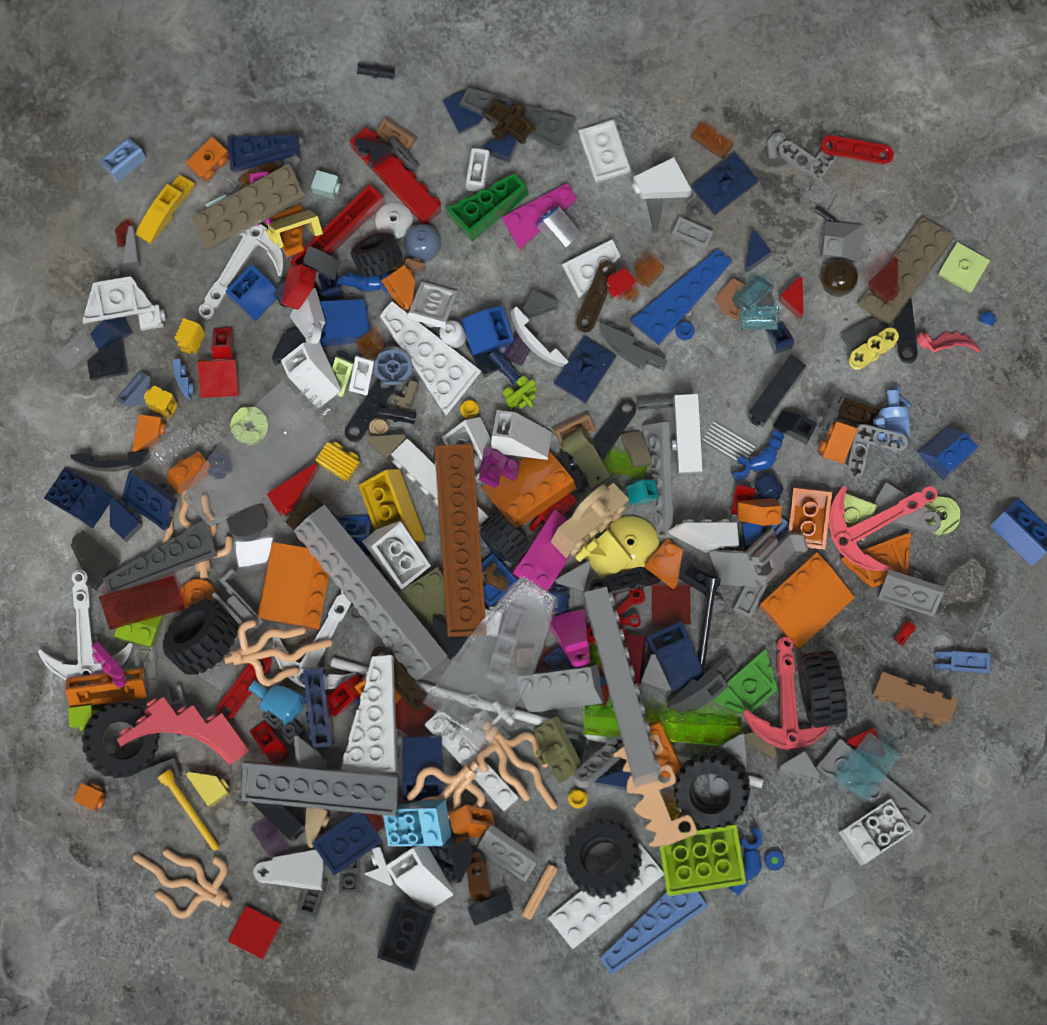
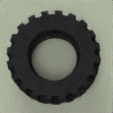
M205 599L198 601L196 604L193 603L189 608L184 609L179 616H176L174 622L169 625L162 643L163 652L185 674L198 675L199 673L207 672V669H212L216 663H220L225 654L229 653L230 647L234 645L238 634L236 620L216 601Z
M830 650L803 654L799 658L798 671L803 704L810 725L815 728L843 724L847 719L848 709L844 679L836 654Z
M116 702L104 706L89 718L88 723L83 729L84 734L82 735L81 742H83L82 750L86 754V760L93 765L94 770L100 771L102 775L107 777L126 778L144 770L153 761L159 747L157 744L159 733L139 737L136 751L131 756L123 759L110 756L102 744L103 733L112 723L125 722L133 728L136 727V721L144 715L146 716L142 707H136L133 703Z
M708 750L702 751L700 755H692L689 760L683 763L674 783L673 797L676 798V807L682 810L680 814L683 817L690 816L693 822L699 823V827L703 829L706 826H710V829H716L720 825L724 828L730 822L734 823L738 816H741L749 799L751 787H749L750 779L749 776H746V769L744 766H739L740 761L736 758L734 760L729 758L730 754L726 752L722 755L719 754V750H713L712 753H708ZM704 774L720 776L730 787L728 800L720 805H709L702 802L694 792L695 780Z
M595 819L593 824L590 821L584 823L586 827L582 829L578 827L575 830L576 835H571L568 839L570 844L565 846L564 852L566 856H564V863L568 875L582 892H586L591 897L597 895L600 899H605L606 895H610L613 898L617 897V892L625 893L628 885L631 887L634 885V878L639 877V867L642 866V859L640 857L642 854L636 839L628 828H624L623 824L619 822L615 824L610 819H606L605 822H602L601 819ZM601 843L615 844L621 852V859L617 867L607 874H592L585 864L589 851Z

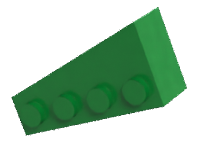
M514 173L494 183L493 186L485 190L482 189L477 194L469 198L466 197L460 200L459 203L453 206L450 205L445 209L448 217L473 242L525 199L529 193L527 186Z

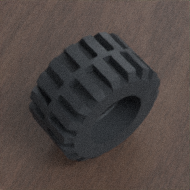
M391 233L371 235L357 243L350 252L360 276L364 277L384 274L397 266L402 260V253L394 235Z
M494 514L479 530L485 542L510 563L515 564L530 548L526 537L501 515Z

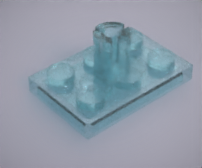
M868 732L834 777V780L866 803L901 755Z

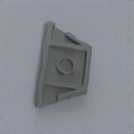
M744 732L739 733L729 741H725L721 746L708 751V753H712L713 750H719V754L724 755L725 752L730 754L729 758L739 760V766H744L746 776H749ZM709 774L710 792L728 799L730 787L727 782L718 775ZM751 794L749 795L746 807L752 806Z

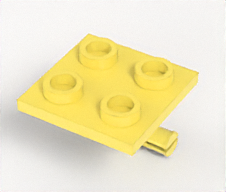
M609 530L603 533L597 540L593 539L588 545L585 544L582 550L575 555L579 562L584 558L586 561H589L591 567L600 578L618 573L633 560Z

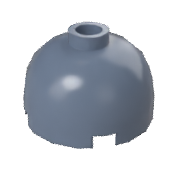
M424 223L410 227L404 237V249L410 258H417L422 262H428L437 256L441 248V239L437 230L431 225Z
M388 346L378 352L375 357L374 371L375 375L383 383L389 385L401 384L410 376L412 364L405 350L397 346Z

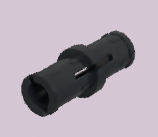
M358 63L357 75L373 76V79L380 77L394 80L395 68L382 67L379 64L368 65Z
M378 406L376 417L393 420L395 423L400 421L414 425L416 412L403 411L397 407L392 409Z

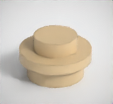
M376 418L371 421L369 430L373 436H384L388 432V424L384 419Z

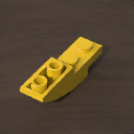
M180 174L171 185L167 184L145 214L135 233L136 236L152 244L174 218L173 213L193 191L195 184Z

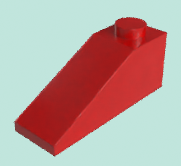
M315 463L267 493L268 498L280 516L291 514L319 471Z

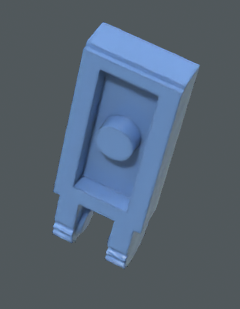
M958 651L935 652V657L950 658V664L938 663L935 664V669L990 674L991 654Z

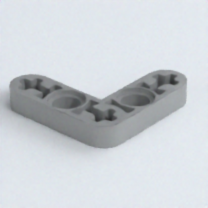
M841 132L833 134L834 136L847 138V136ZM783 141L778 149V154L782 159L814 180L824 178L838 159V157L833 156L832 160L827 161L824 159L822 151L815 158L791 141ZM827 143V148L831 149V147H829L831 146V144ZM790 147V152L785 154L783 148ZM795 151L798 152L795 155L794 159H792V155L795 154ZM804 156L807 158V163L801 165L797 162V158ZM822 163L821 173L815 174V169H818Z
M870 424L858 426L848 463V475L853 479H858L866 474L872 444L896 451H903L909 448L911 444L910 437L905 433ZM866 428V432L874 433V435H867L864 437V434L861 433V430H865ZM881 432L887 435L885 443L880 442L878 438ZM902 437V441L905 442V445H901L900 447V443L892 442V439L898 440ZM859 446L865 448V455L863 457L857 454ZM855 459L863 460V462H860L858 465V461H855ZM858 466L861 472L856 474L853 468Z

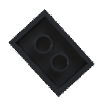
M396 901L376 958L416 971L435 914Z

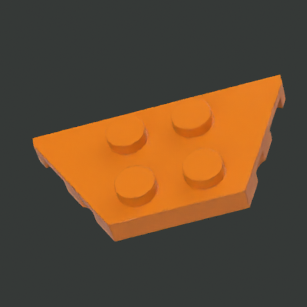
M911 533L861 551L864 555L867 553L876 561L890 566L889 570L908 575ZM846 557L840 559L847 568L871 589L883 585L888 570H867L851 563Z

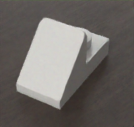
M356 355L349 391L368 395L372 375L375 372V360Z
M381 847L372 849L374 854L371 855L374 866L378 865L379 868L367 872L365 875L393 886L394 882L386 868L387 863Z

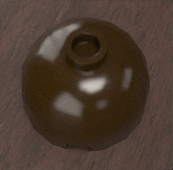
M836 258L826 263L820 276L825 292L832 296L842 297L848 293L850 294L855 289L858 282V272L851 261L844 258Z

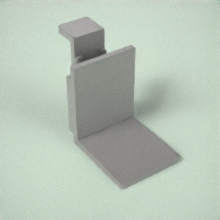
M769 528L747 551L711 550L709 553L716 575L721 577L720 585L758 587L760 584H767L785 566L784 562L795 551L806 552L808 546L803 533H788L778 542L773 528Z
M231 569L219 580L227 588L226 591L231 597L224 603L216 593H213L212 596L240 625L249 620L256 621L255 627L246 630L248 640L253 635V632L262 626L263 620L258 618V615L228 584L237 575ZM238 634L234 645L230 647V651L240 647ZM224 657L220 663H217L219 666L224 662Z

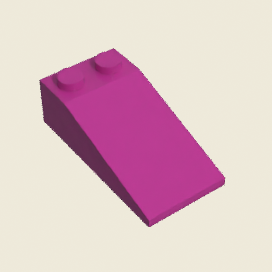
M553 510L530 543V548L521 556L510 572L541 595L546 594L569 557L565 558L551 543L557 529L568 520L556 510Z

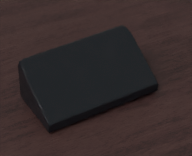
M465 343L466 348L479 370H481L484 378L499 370L488 357L491 351L472 355L469 343Z

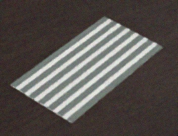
M714 420L701 441L736 463L737 457H744L748 460L757 446Z

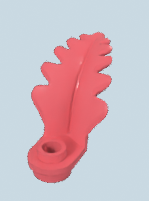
M921 331L916 337L924 349L929 348L933 353L952 348L953 346H966L977 353L980 352L973 339L968 338L967 334L961 336L959 331H955L953 334H950L948 331L944 332L934 341L927 332L923 333Z

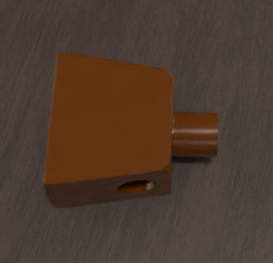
M473 853V858L467 869L470 897L472 902L491 898L486 862H482L481 853Z

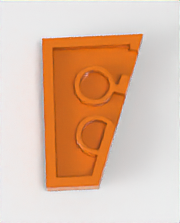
M302 204L273 215L272 221L303 212ZM304 225L280 232L283 243L282 250L286 258L304 251Z
M661 720L649 723L650 735H658L663 746V751L653 756L654 759L658 758L660 767L669 765L674 775H677L682 765ZM653 740L656 751L658 748V743L655 740ZM663 770L660 772L665 779L671 777L668 771Z

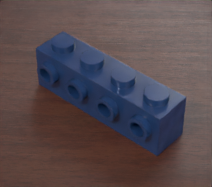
M325 665L306 667L303 673H301L302 684H305L306 691L303 693L304 703L308 707L306 721L310 724V731H308L309 742H312V748L332 746L335 740Z

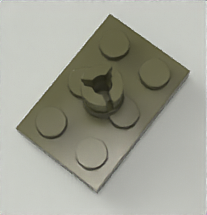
M556 716L534 730L536 740L542 748L537 750L535 755L538 756L536 759L541 765L549 762L554 776L559 783H562L574 776L576 770L582 764L559 717Z

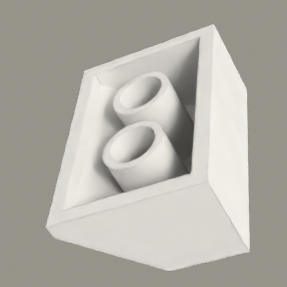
M481 417L464 420L442 437L445 445L473 444L476 483L481 482L479 481L483 451L486 447H491L492 441Z
M400 521L377 529L362 541L391 584L400 590L431 566Z

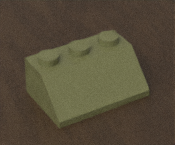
M438 567L397 593L423 626L445 612L443 575Z

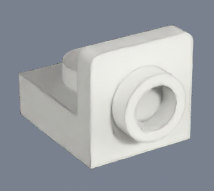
M159 304L155 305V311L138 314L142 331L164 327L163 321H166L165 310H161Z

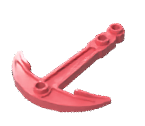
M843 486L831 505L829 517L831 537L839 552L851 563L872 571L889 570L890 566L876 561L867 553L864 555L857 546V542L901 516L909 515L924 507L926 502L935 501L937 491L933 487H926L922 493L916 492L901 500L899 504L848 528L843 517L845 514L844 501L847 487ZM928 491L933 493L932 498L926 497ZM911 500L916 502V506L913 508L908 505ZM841 537L847 538L846 544L840 543Z
M784 636L776 642V648L779 651L777 654V672L780 679V728L770 727L769 722L756 717L748 710H745L743 714L753 732L766 743L780 749L797 750L815 743L825 735L830 726L821 728L811 726L808 729L802 730L798 728L793 676L795 664L794 653L791 651L793 641L789 637ZM784 641L788 643V647L784 645ZM785 660H788L790 665H786ZM789 736L794 738V742L790 741Z

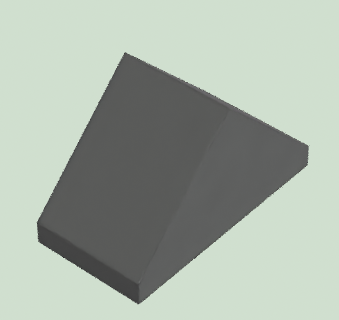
M532 289L521 312L530 319L557 310L558 303L556 300Z

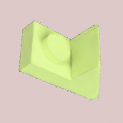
M336 356L332 370L341 388V392L337 395L343 397L349 380L352 377L354 363Z

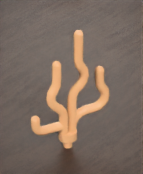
M188 489L181 493L182 505L179 510V521L184 528L189 529L194 524L186 518V513L189 509ZM202 495V514L209 524L213 538L217 528L216 521L210 514L208 496ZM173 519L163 537V545L172 539L174 532ZM231 536L225 537V547L216 550L218 556L214 558L226 556L231 552L233 548ZM210 559L195 565L196 572H200L201 579L208 578V571L211 570Z
M249 620L242 623L238 629L241 648L231 650V655L224 656L225 664L233 662L234 666L243 663L252 664L258 681L264 686L271 687L279 684L284 678L297 675L299 669L296 667L279 672L272 679H267L258 659L276 656L283 661L294 662L305 653L332 646L333 642L328 639L300 647L293 654H286L276 648L259 651L271 637L291 638L304 634L306 629L304 627L287 631L270 629L260 637L256 644L248 646L246 630L256 626L255 620Z
M490 723L484 725L483 728L487 733L484 737L490 745L480 751L477 756V763L481 771L484 773L488 772L489 767L484 759L496 751L499 756V773L505 782L515 787L524 801H529L530 795L521 782L507 772L508 756L516 767L532 773L537 790L552 810H556L558 805L543 785L539 770L533 764L521 761L511 749V747L520 744L522 741L528 740L532 744L535 755L536 751L541 749L536 737L529 732H523L509 740L502 736L497 727L493 729ZM546 763L541 766L546 768L548 767L549 763Z
M475 761L470 766L465 764L461 771L454 776H448L436 767L424 768L418 774L416 785L407 795V799L410 801L414 800L422 790L426 776L434 775L449 785L439 796L427 797L423 800H446L453 792L454 805L452 810L447 812L448 818L449 814L461 808V794L465 789L477 797V801L473 806L482 808L485 803V795L471 783L477 776L476 770L479 765Z
M168 849L163 851V855L174 863L194 868L200 884L198 885L186 878L171 881L166 877L163 870L139 854L133 856L135 862L156 874L160 883L165 887L178 888L186 886L199 894L191 901L186 910L181 911L169 896L160 891L156 892L155 897L165 903L175 917L181 919L191 916L202 901H210L218 907L224 905L227 908L232 904V901L227 898L228 894L219 889L228 872L226 863L219 857H214L212 860L220 868V872L213 884L206 880L204 870L198 861L190 858H181Z

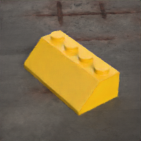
M400 469L385 470L358 485L375 531L400 521L416 544L426 540Z

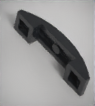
M147 451L128 452V460L93 461V457L90 454H71V459L88 469L114 472L139 466L148 461L150 455Z

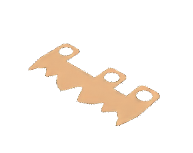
M652 734L648 739H653L658 743V748L655 751V755L663 751V746L659 736ZM624 747L613 754L614 757H621L627 760ZM628 760L623 768L625 772H631ZM669 765L660 767V772L665 770L671 775V779L667 783H662L658 779L657 782L635 787L632 775L627 783L628 793L644 795V798L634 810L641 817L651 820L646 829L655 832L656 836L654 841L649 844V847L669 845L696 833V827L690 816H684L671 821L660 794V789L673 785L676 782L672 768ZM687 821L691 824L689 833L683 834L679 831L678 825L680 822Z

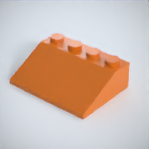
M550 451L548 460L524 457L520 460L518 476L514 481L500 475L497 487L493 488L487 484L481 487L500 515L517 529L576 489L574 480Z
M275 542L271 543L258 618L298 628L304 627L306 630L319 629L329 574L323 570L318 560L310 554L308 548Z
M815 553L760 604L759 608L785 636L793 641V645L799 650L855 597L829 564L818 553Z

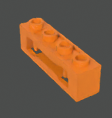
M144 668L123 670L124 677L135 675V678H125L127 684L120 688L113 684V678L110 674L106 675L105 673L66 678L65 692L69 707L102 705L105 703L147 698L148 684ZM90 681V684L85 683V685L79 686L78 684L80 682Z

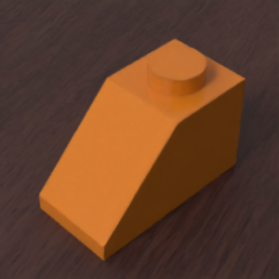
M403 265L383 278L381 282L397 305L405 311L412 306L415 279L411 270Z
M138 415L132 452L146 451L161 440V436L166 431V424H164L161 417Z
M775 498L738 501L737 519L738 521L762 526L781 524V505Z

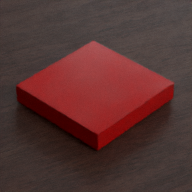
M236 358L197 361L201 398L239 396Z
M245 906L227 942L263 960L281 923Z

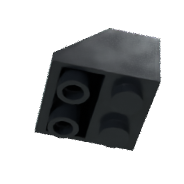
M451 831L452 837L443 846H430V851L444 876L449 880L460 883L473 858L469 838Z

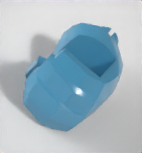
M255 680L248 689L262 699L259 709L266 713L271 712L283 721L284 726L299 716L304 708V697L290 688L275 684L268 690Z

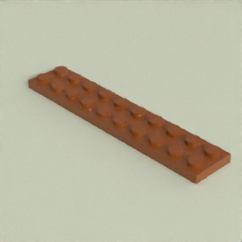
M473 444L434 446L447 637L486 635Z

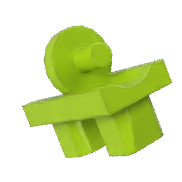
M522 376L516 382L520 387L518 391L514 392L511 387H508L502 392L510 410L516 406H519L520 409L526 405L529 409L533 407L531 401L536 398L533 393L538 390L536 383L533 379L530 381L525 376Z

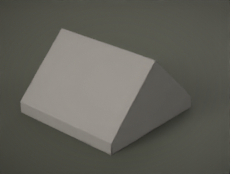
M653 654L648 662L641 686L663 695H668L671 688L656 655Z
M805 751L781 765L777 770V773L816 782L820 777Z

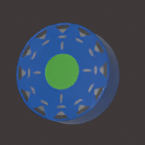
M771 851L765 856L764 862L768 869L777 871L783 867L785 859L779 851Z

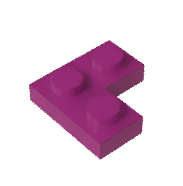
M488 446L483 451L479 481L493 488L499 485L500 475L514 481L518 476L520 462Z

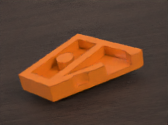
M667 538L644 567L672 589H675L678 584L683 550Z

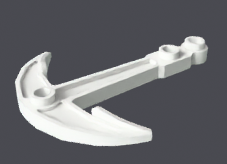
M263 225L253 226L239 234L243 238L220 278L213 284L205 297V303L199 307V314L202 318L210 319L214 316L215 309L219 308L227 295L225 291L231 286L257 246L267 251L268 257L276 267L278 277L282 276L283 254L280 248L273 244L272 240L268 239L267 228ZM259 231L258 236H253V233ZM220 294V298L215 299L214 295ZM205 310H211L210 314H204Z
M77 570L72 574V581L75 584L73 586L74 608L76 609L78 664H65V661L49 655L42 649L38 651L44 664L64 680L70 677L84 676V671H89L90 675L104 673L100 663L96 664L91 655L93 654L91 647L93 638L89 612L91 606L90 589L87 585L89 577L84 570ZM78 574L82 575V581H77L76 576ZM80 593L84 595L82 601L78 599V594ZM129 643L123 650L112 656L120 667L128 659L132 650V643Z
M342 590V594L337 596L328 612L327 620L313 643L331 640L339 623L343 621L351 607L352 602L346 598ZM338 606L344 607L343 612L337 611ZM273 637V648L290 654L281 639ZM327 648L306 653L300 663L296 661L286 662L276 656L275 658L282 671L294 667L298 668L299 673L288 678L305 688V684H302L300 679L301 673H303L306 667L318 666ZM356 673L345 675L328 674V690L336 689L344 681L356 676Z

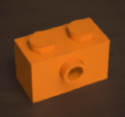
M211 137L186 161V165L189 170L205 183L215 176L216 171L220 167H224L228 163L229 153Z
M835 419L830 432L826 433L824 440H821L819 443V454L823 458L844 464L857 428L852 424Z
M197 452L188 459H181L176 466L169 469L166 481L178 495L208 477L207 471L210 465L201 453Z
M465 805L449 814L453 833L479 838L486 833L490 825L496 828L492 811L489 809Z

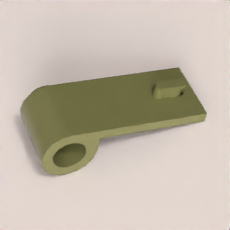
M583 428L578 429L562 440L563 444L561 447L563 451L574 456L591 489L611 478L592 440Z

